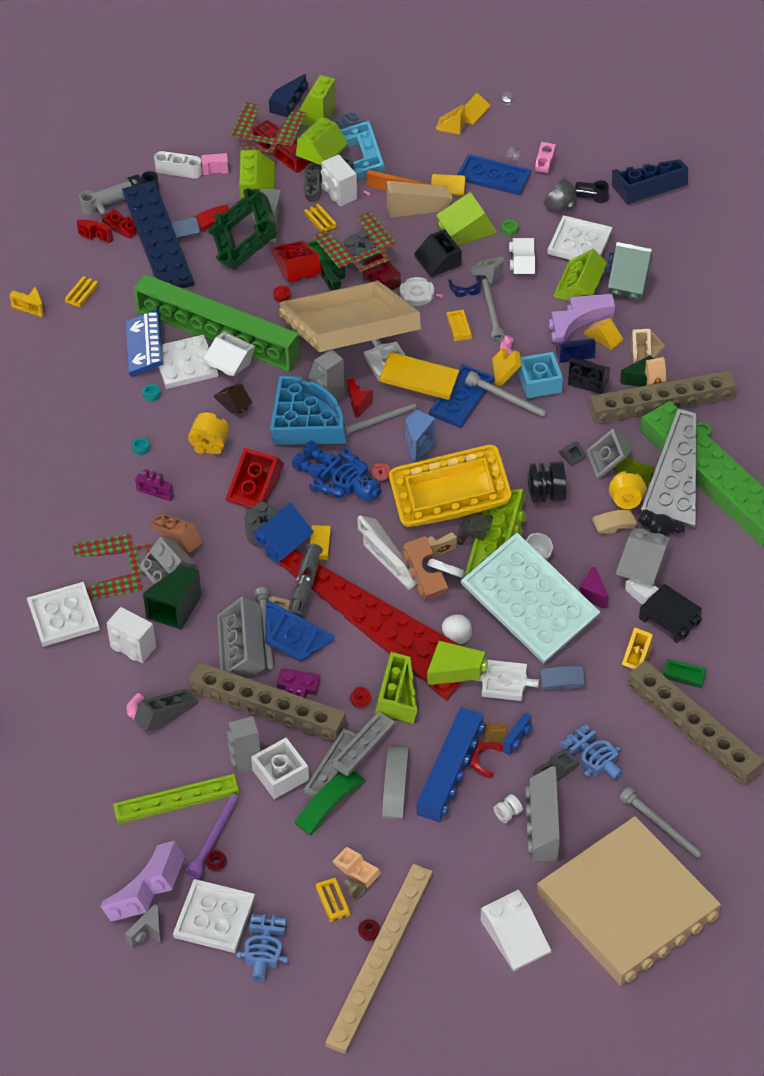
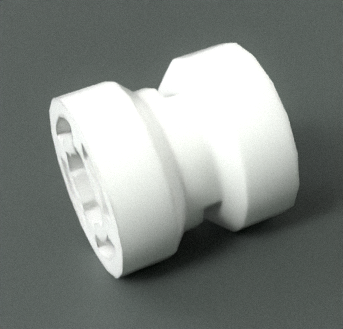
M512 794L507 796L504 802H499L493 807L496 816L503 823H507L512 819L513 815H518L523 811L520 801Z

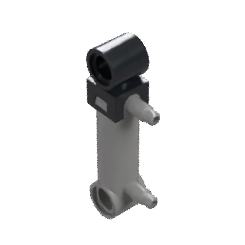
M147 171L141 175V178L137 174L127 177L128 181L94 192L89 190L83 191L79 195L81 211L84 214H93L98 209L101 215H105L104 206L125 200L122 188L155 181L159 191L158 176L153 171Z

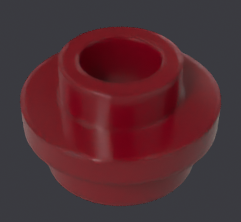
M212 850L208 853L205 863L210 870L218 871L225 867L227 859L221 851Z
M371 919L362 921L358 926L359 935L367 941L374 940L380 932L379 924Z

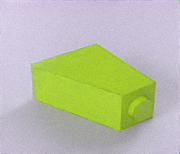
M439 641L427 672L428 684L435 685L479 680L482 672H486L488 661L485 660V652Z

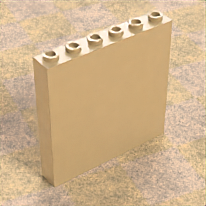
M379 281L280 302V309L278 310L280 319L286 322L287 325L319 352L421 329L420 312Z
M636 816L538 882L536 892L537 896L620 986L626 981L631 982L634 980L637 973L643 969L648 970L658 958L666 957L672 948L676 945L678 947L687 940V937L692 934H698L708 922L713 923L720 915L721 906L715 897Z

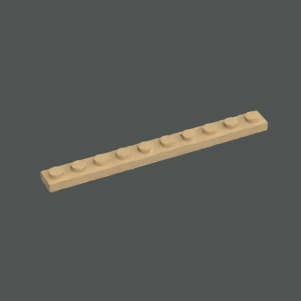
M415 864L412 865L325 1042L326 1047L343 1054L347 1053L433 876L432 870Z

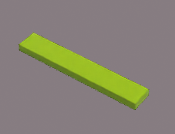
M230 774L113 803L117 823L122 824L230 797L232 794L238 795L240 792L235 774Z

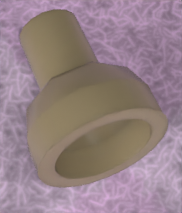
M350 878L344 880L343 884L348 888L349 896L353 900L363 896L365 887L361 883L353 882Z

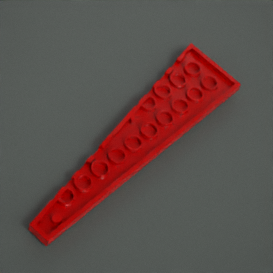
M293 550L284 559L280 560V565L297 579L302 559L305 556ZM319 564L313 586L311 587L317 593V596L330 603L335 611L341 612L346 620L379 647L383 648L389 655L390 652L409 656L415 676L423 679L428 684L427 672L438 642L459 644ZM464 681L435 685L429 684V687L447 701Z

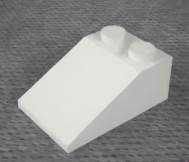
M519 890L481 908V922L513 972L551 953V949L529 904Z

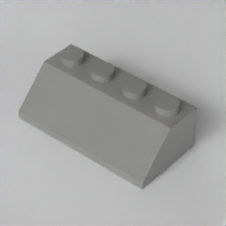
M242 596L217 614L220 669L245 678H252L265 669L260 604Z
M550 767L531 777L529 786H525V798L530 801V804H526V817H530V822H527V835H531V840H528V853H532V861H558L560 838L556 767Z

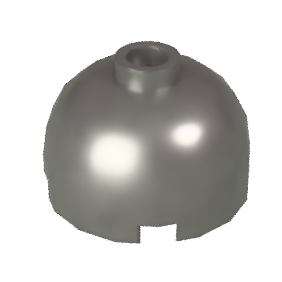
M563 178L556 184L554 191H551L544 201V205L554 212H564L566 209L571 210L576 204L574 201L576 189L569 180Z

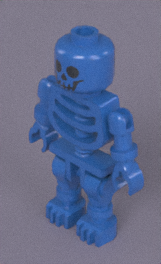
M310 441L303 448V453H297L292 460L293 468L309 472L313 477L314 485L309 484L310 490L313 492L323 491L326 495L332 494L334 497L343 498L345 494L350 495L354 491L357 497L367 502H371L381 495L380 481L364 474L368 471L367 463L360 461L359 457L353 455L347 447H344L345 454L338 451L339 456L336 458L332 453H325L318 449L317 443ZM307 458H314L317 461L320 460L321 464H312L311 462L307 461ZM332 475L333 487L331 484L326 483Z

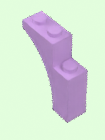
M613 295L570 297V305H567L566 311L552 312L551 319L548 320L549 330H552L551 341L555 343L556 350L564 349L569 336L580 327L607 318L614 319L615 304Z
M175 840L157 845L153 856L141 873L119 892L102 901L100 907L111 922L147 913L155 894L173 889L185 857Z

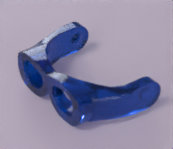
M476 276L477 283L468 288L455 286L451 279L448 280L449 288L456 297H464L467 293L478 295L481 291L480 276Z

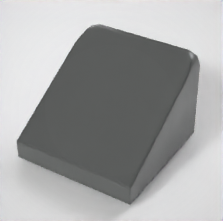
M578 441L559 451V454L571 466L587 457Z

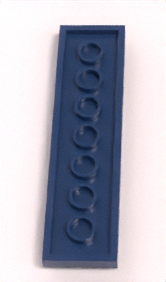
M155 181L122 188V194L154 277L180 288L194 286V280Z

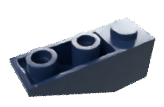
M306 74L274 91L269 99L270 113L288 117L291 111H294L296 103L301 100L303 92L308 88Z

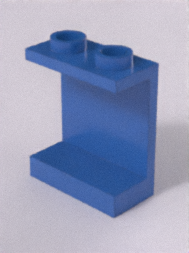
M289 502L282 506L279 512L264 525L253 531L252 534L256 542L265 549L268 557L276 563L284 559L314 531L292 503Z

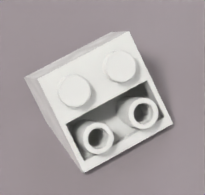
M223 332L214 339L203 358V362L212 368L224 371L227 375L235 376L250 365L255 346Z

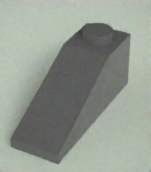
M187 689L141 700L134 720L146 732L158 729L195 706L198 700Z

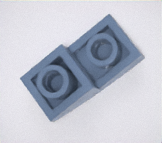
M356 112L341 114L340 120H334L333 122L341 130L362 123L363 120Z
M563 666L541 670L542 688L545 691L561 687L569 690L586 686L583 666Z

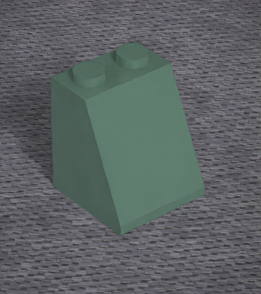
M617 242L608 285L609 293L615 297L627 296L631 300H643L653 262L652 249Z

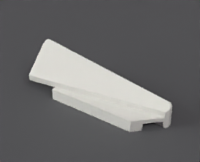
M361 515L357 517L358 530L363 534V545L408 590L417 586L416 580L410 576L409 564L403 560L401 553L378 521Z

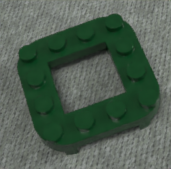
M245 189L243 191L245 197L223 215L217 212L214 215L216 220L212 228H209V234L214 236L219 253L216 256L217 260L232 270L237 269L238 266L277 236L276 222L269 199L258 189ZM253 211L257 223L254 225L255 232L236 247L231 229Z

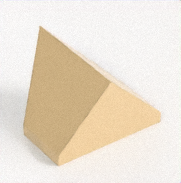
M632 329L630 349L633 364L649 355L654 359L657 358L666 345L651 329Z

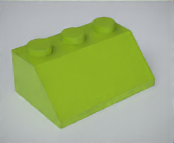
M321 117L298 138L296 156L322 166V161L339 155L348 146V141L335 122Z
M241 150L240 199L245 197L243 191L247 188L250 190L275 189V162L258 150Z
M595 249L569 260L553 296L570 301V297L594 295L607 262Z

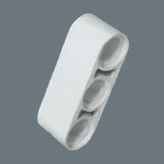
M159 151L154 155L155 170L160 174L193 179L202 176V163L198 156Z

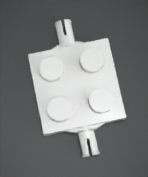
M379 339L372 340L375 347L364 351V358L378 381L390 352L405 356L397 341L381 344Z
M487 660L486 672L481 674L479 680H475L482 681V697L522 701L523 691L526 686L538 688L539 679L527 678V664Z

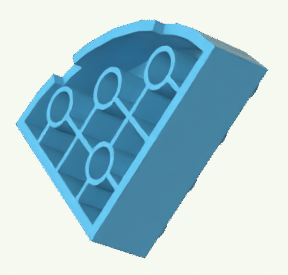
M279 376L270 426L273 444H308L310 441L317 444L346 443L347 432L344 419L335 397L327 389L311 381L309 383L303 381L302 378L294 376Z

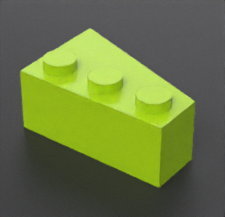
M390 652L375 714L379 711L387 717L414 724L417 705L415 704V689H413V674L409 656Z

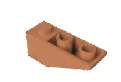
M166 514L157 515L149 523V526L162 537L175 540L186 553H190L203 543L193 523Z

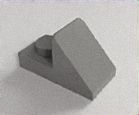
M504 257L481 260L470 269L472 276L485 275L490 285H492L501 277L505 259Z
M156 904L125 933L126 942L133 949L138 944L144 942L147 934L161 943L160 916Z

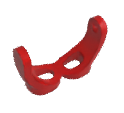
M479 741L470 768H473L484 777L493 778V772L482 768L477 756L488 749L503 751V745Z

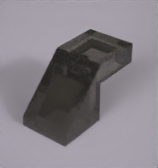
M484 515L465 518L459 527L456 544L463 545L468 536L483 541L490 531L493 516Z

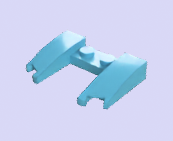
M369 120L341 129V132L348 141L347 147L360 145L364 156L363 159L353 162V171L357 174V179L366 178L368 170L386 174Z

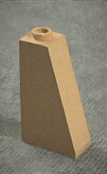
M386 181L389 218L441 212L449 207L450 203H453L452 194L448 193L447 186Z

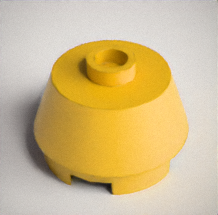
M626 471L620 472L613 477L609 484L611 498L617 506L623 509L637 507L647 491L643 478L637 473L634 475L626 473Z

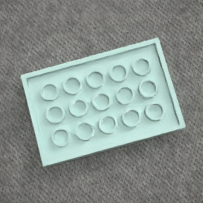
M518 533L513 535L461 580V584L543 664L600 614V611Z

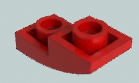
M228 205L217 206L194 217H196L200 229L205 231L213 226L216 220L214 215L217 212L223 215L230 208Z
M114 208L101 221L112 227L113 231L127 238H131L137 232L133 220L129 216L124 218Z
M78 219L76 221L78 234L91 241L97 237L107 243L113 240L112 227L91 220Z

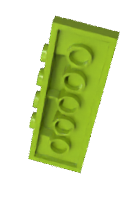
M524 489L511 490L512 498L508 503L482 512L464 577L513 535L518 533L522 536L521 524L526 521V513L522 509L526 495Z

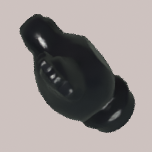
M647 509L641 513L638 522L643 527H649L650 533L663 534L665 537L671 532L680 534L685 531V525L682 522L673 520L665 514L654 515L653 511Z

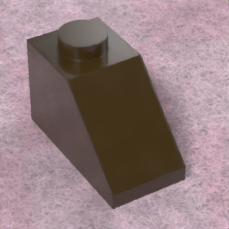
M242 384L228 386L213 395L230 413L238 412L240 414L248 409V405L253 403Z

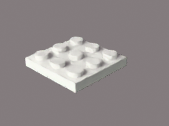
M563 215L548 247L547 254L571 260L587 251L595 249L602 256L612 234V227Z
M204 334L162 344L164 365L158 366L166 389L218 377L217 368H212L203 362V358L209 350Z
M84 582L27 598L42 647L100 630Z
M194 879L174 929L173 937L236 953L255 901V894Z

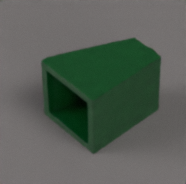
M180 566L148 588L143 593L146 618L182 630L202 596L199 571Z

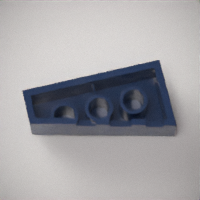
M681 159L659 162L657 166L646 164L643 165V168L638 169L627 167L625 171L612 170V187L627 204L688 185V167Z

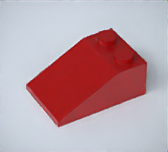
M303 240L270 248L282 275L290 282L299 281L303 277L313 278L316 274L321 273L319 253Z
M244 448L225 500L249 508L256 506L259 502H266L279 480L284 463L276 456Z

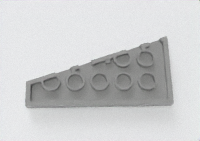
M678 408L644 499L641 512L647 509L653 511L654 515L665 514L673 520L696 528V413Z

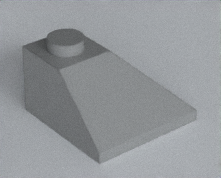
M613 428L589 447L586 452L596 478L600 479L626 458L632 451V447L628 437Z

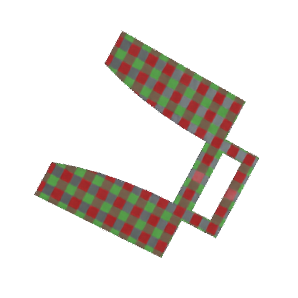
M245 102L230 136L244 138L240 148L273 153L276 144L292 146L306 112L293 111L280 127L275 139L251 135L257 116V104ZM249 140L269 143L271 146L269 149L249 146L247 143Z
M371 212L360 215L359 219L363 229L376 248L353 256L338 240L325 231L312 235L338 268L354 263L362 272L391 259L384 249L397 243ZM377 253H381L384 257L365 266L358 262Z
M131 533L72 544L74 556H101L128 552L132 574L112 578L87 587L86 591L90 600L143 590L140 576H145L146 574L139 567L137 551L146 549L148 554L151 550V543L133 546Z

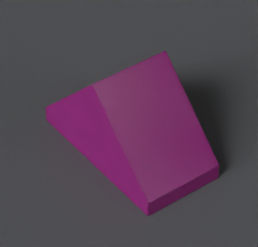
M592 567L580 585L579 592L593 605L603 609L608 608V593L596 567Z

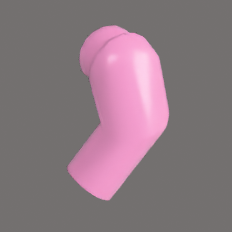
M506 335L500 344V350L502 348L507 349L508 356L513 352L511 349L514 341L513 337Z
M137 693L126 706L127 715L133 720L141 700H145L144 696L140 693Z

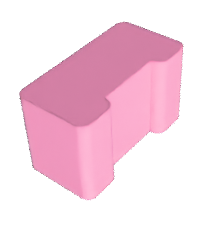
M227 153L201 156L203 175L221 172L222 174L229 173Z

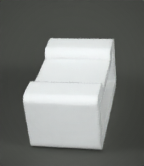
M634 579L627 580L625 590L642 605L659 589L655 585L653 586L652 584Z

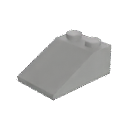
M633 528L619 562L616 575L654 585L667 558L671 538L665 537L663 534H654L644 529Z

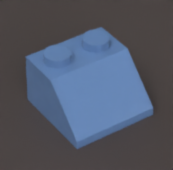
M416 409L405 421L406 446L412 463L421 461L435 443V418Z

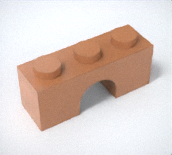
M426 536L404 543L401 554L405 562L408 561L411 578L417 582L416 589L420 597L423 596L424 601H428L446 594L448 586L441 570L429 573L422 567V563L432 559L433 555Z

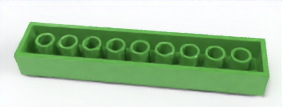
M146 274L134 286L137 313L143 315L158 309L161 322L196 336L204 334L205 339L211 342L221 333H229L255 346L252 358L288 372L292 370L300 359L299 334L293 330L286 329Z
M671 401L641 417L640 432L661 452L678 410ZM696 425V485L755 541L764 547V487Z

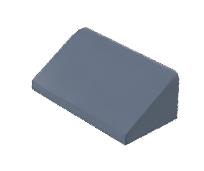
M196 217L171 222L177 239L200 234Z

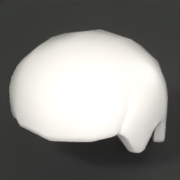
M542 533L530 534L526 541L545 560H548L553 550L551 539Z
M461 614L451 615L443 621L442 633L454 642L464 644L472 636V626L469 619Z

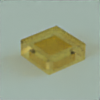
M486 723L485 742L503 745V741L506 738V724Z

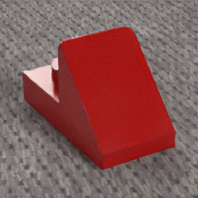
M355 378L348 379V395L355 418H359L373 402V390L361 391L360 386H356Z

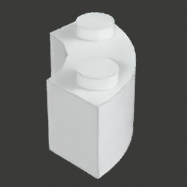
M512 238V242H509V252H513V260H510V270H513L514 274H535L534 238Z

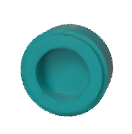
M155 384L146 385L142 389L143 398L149 402L157 401L161 396L159 386Z
M143 437L134 439L131 443L132 452L136 455L147 454L150 451L149 440Z

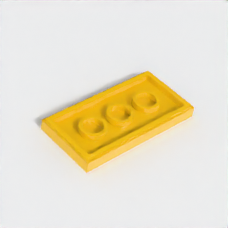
M390 352L379 382L450 400L459 370Z

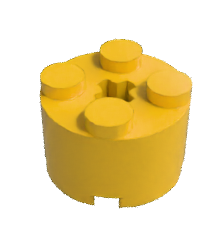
M200 413L195 418L188 434V440L194 447V451L199 454H220L230 431L228 422L223 418L222 420L216 418L217 415L214 413Z

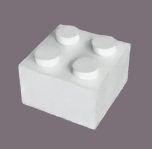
M340 155L322 161V189L339 206L356 200L357 174Z
M120 607L107 622L110 647L116 652L124 653L131 660L143 663L156 648L153 623Z
M287 738L251 756L252 771L273 799L309 780L308 765Z

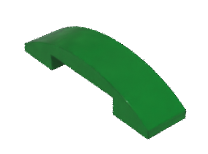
M354 771L348 777L343 773L338 774L311 799L296 819L295 825L311 836L324 823V817L349 793L351 795L354 794L365 783V779Z

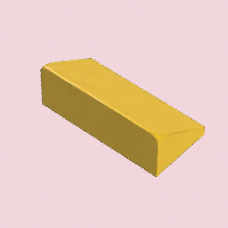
M478 93L464 105L465 122L474 125L491 107Z
M432 174V185L447 186L448 193H451L452 196H464L465 176Z

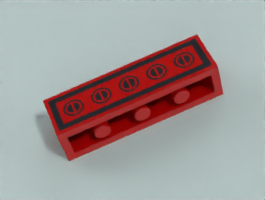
M267 119L253 127V135L275 139L280 128ZM294 139L292 146L276 144L273 153L270 154L295 173L305 169L307 164L311 163V161L296 156L298 140ZM254 141L262 148L269 149L271 146L269 143Z

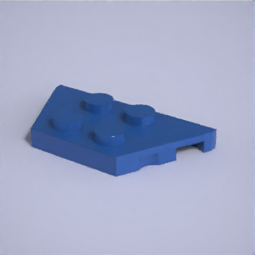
M270 600L267 601L266 644L302 662L331 643L335 638L334 635Z

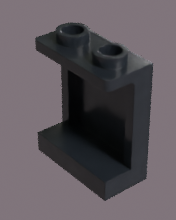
M663 584L640 607L639 619L644 623L649 619L653 620L674 634L673 641L678 643L681 639H685L693 627H697L700 624L702 608L668 585Z

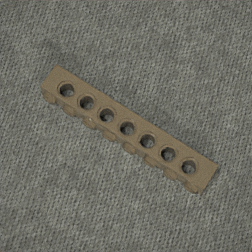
M730 370L590 396L589 410L595 424L607 423L646 415L668 401H671L677 408H684L735 398L737 385Z
M646 660L629 673L627 685L630 690L641 696L646 704L655 708L661 717L669 720L675 729L683 732L689 741L697 744L721 768H725L736 781H740L746 786L762 773L764 760Z
M200 662L197 663L188 679L189 692L196 696H204L214 702H221L232 708H239L247 711L249 714L265 717L269 721H276L287 727L300 729L307 734H314L325 740L335 741L346 725L345 711Z

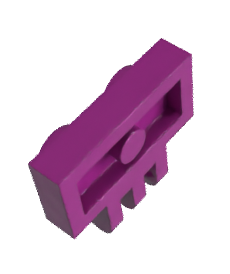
M144 469L143 475L138 473L136 476L137 491L171 501L174 497L173 485L164 481L163 474L158 473L156 475V472L151 471L150 473L149 470Z
M281 668L277 689H283L286 692L304 698L306 694L316 695L320 683V675Z

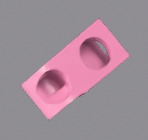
M541 142L535 164L536 172L549 174L556 156V144ZM544 148H550L552 151L546 152Z

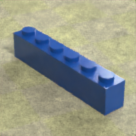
M460 707L418 799V816L439 823L443 815L447 816L450 808L449 801L455 798L457 783L462 782L464 777L463 770L465 766H469L472 758L470 754L472 750L475 751L479 742L477 738L479 734L482 735L486 727V723L483 722L484 714Z

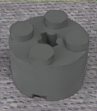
M361 230L345 239L344 247L353 256L376 248L365 230ZM379 253L358 262L364 266L365 261L379 255ZM354 263L347 265L354 271L358 269Z
M259 502L248 510L244 520L246 536L250 544L263 548L256 542L252 532L260 528L279 512L278 508L265 502Z

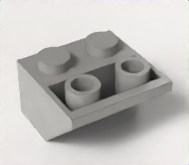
M160 537L139 567L155 584L180 566L193 568L196 564L175 540Z

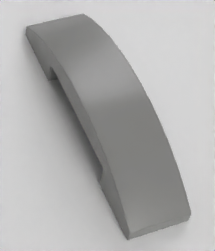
M388 746L382 818L403 820L409 748Z

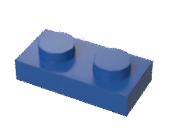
M525 712L504 739L503 752L510 756L514 750H518L524 736H528L532 731V716Z

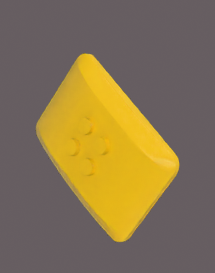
M484 445L398 466L389 472L399 518L402 525L406 527L431 524L478 513L508 503L512 498L501 456L495 445Z

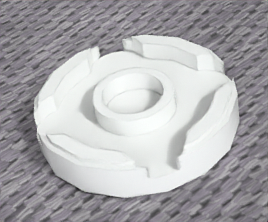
M409 278L404 284L400 285V297L411 306L425 305L434 298V286L431 282H427L425 278Z
M429 559L427 566L433 569L441 570V572L458 578H464L465 572L462 569L435 559Z

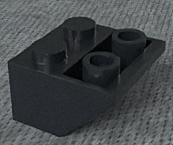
M443 229L430 234L414 253V256L430 277L461 266L462 250L447 231Z
M570 358L568 385L603 394L609 381L610 367L579 358Z

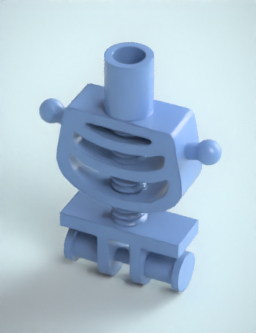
M583 724L580 729H575L573 731L574 736L568 734L566 736L567 739L560 742L561 748L563 750L569 749L573 756L584 750L581 766L585 770V777H589L590 774L598 777L605 771L614 780H617L623 774V770L615 764L621 747L616 746L614 748L605 740L596 741L590 745L596 739V731L592 730L590 732V728L586 724Z
M252 913L249 934L256 936L246 940L245 952L238 951L236 957H245L246 965L254 966L253 980L258 982L264 981L267 968L276 969L280 961L283 963L288 962V957L282 956L281 942L274 938H285L287 917L278 918L276 915H272V919H269L267 914L260 916Z

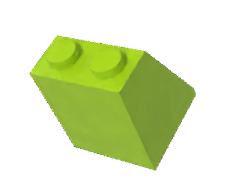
M322 75L318 77L299 109L300 112H306L301 124L312 126L321 117L331 119L336 111V85L334 78Z
M471 192L437 214L440 220L438 225L442 230H447V233L458 246L497 233Z

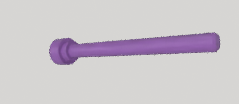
M236 794L230 796L196 860L188 864L185 870L188 877L196 880L201 878L204 872L203 863L239 799Z

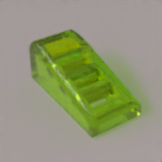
M624 458L613 467V470L617 473L626 471V473L634 475L636 473L643 478L646 487L651 483L655 472L653 466L629 458Z

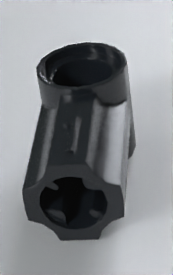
M603 180L596 181L595 183L576 182L577 197L594 198V201L597 203L608 201V182Z

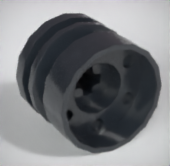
M562 461L550 462L548 471H545L543 463H539L538 472L536 464H530L528 490L533 503H538L539 494L541 501L546 502L548 493H550L553 502L566 500V476Z

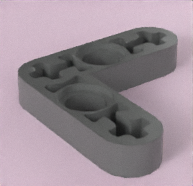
M348 156L342 157L354 169L352 158ZM313 162L307 164L305 168L304 194L308 201H316L321 196L322 166Z

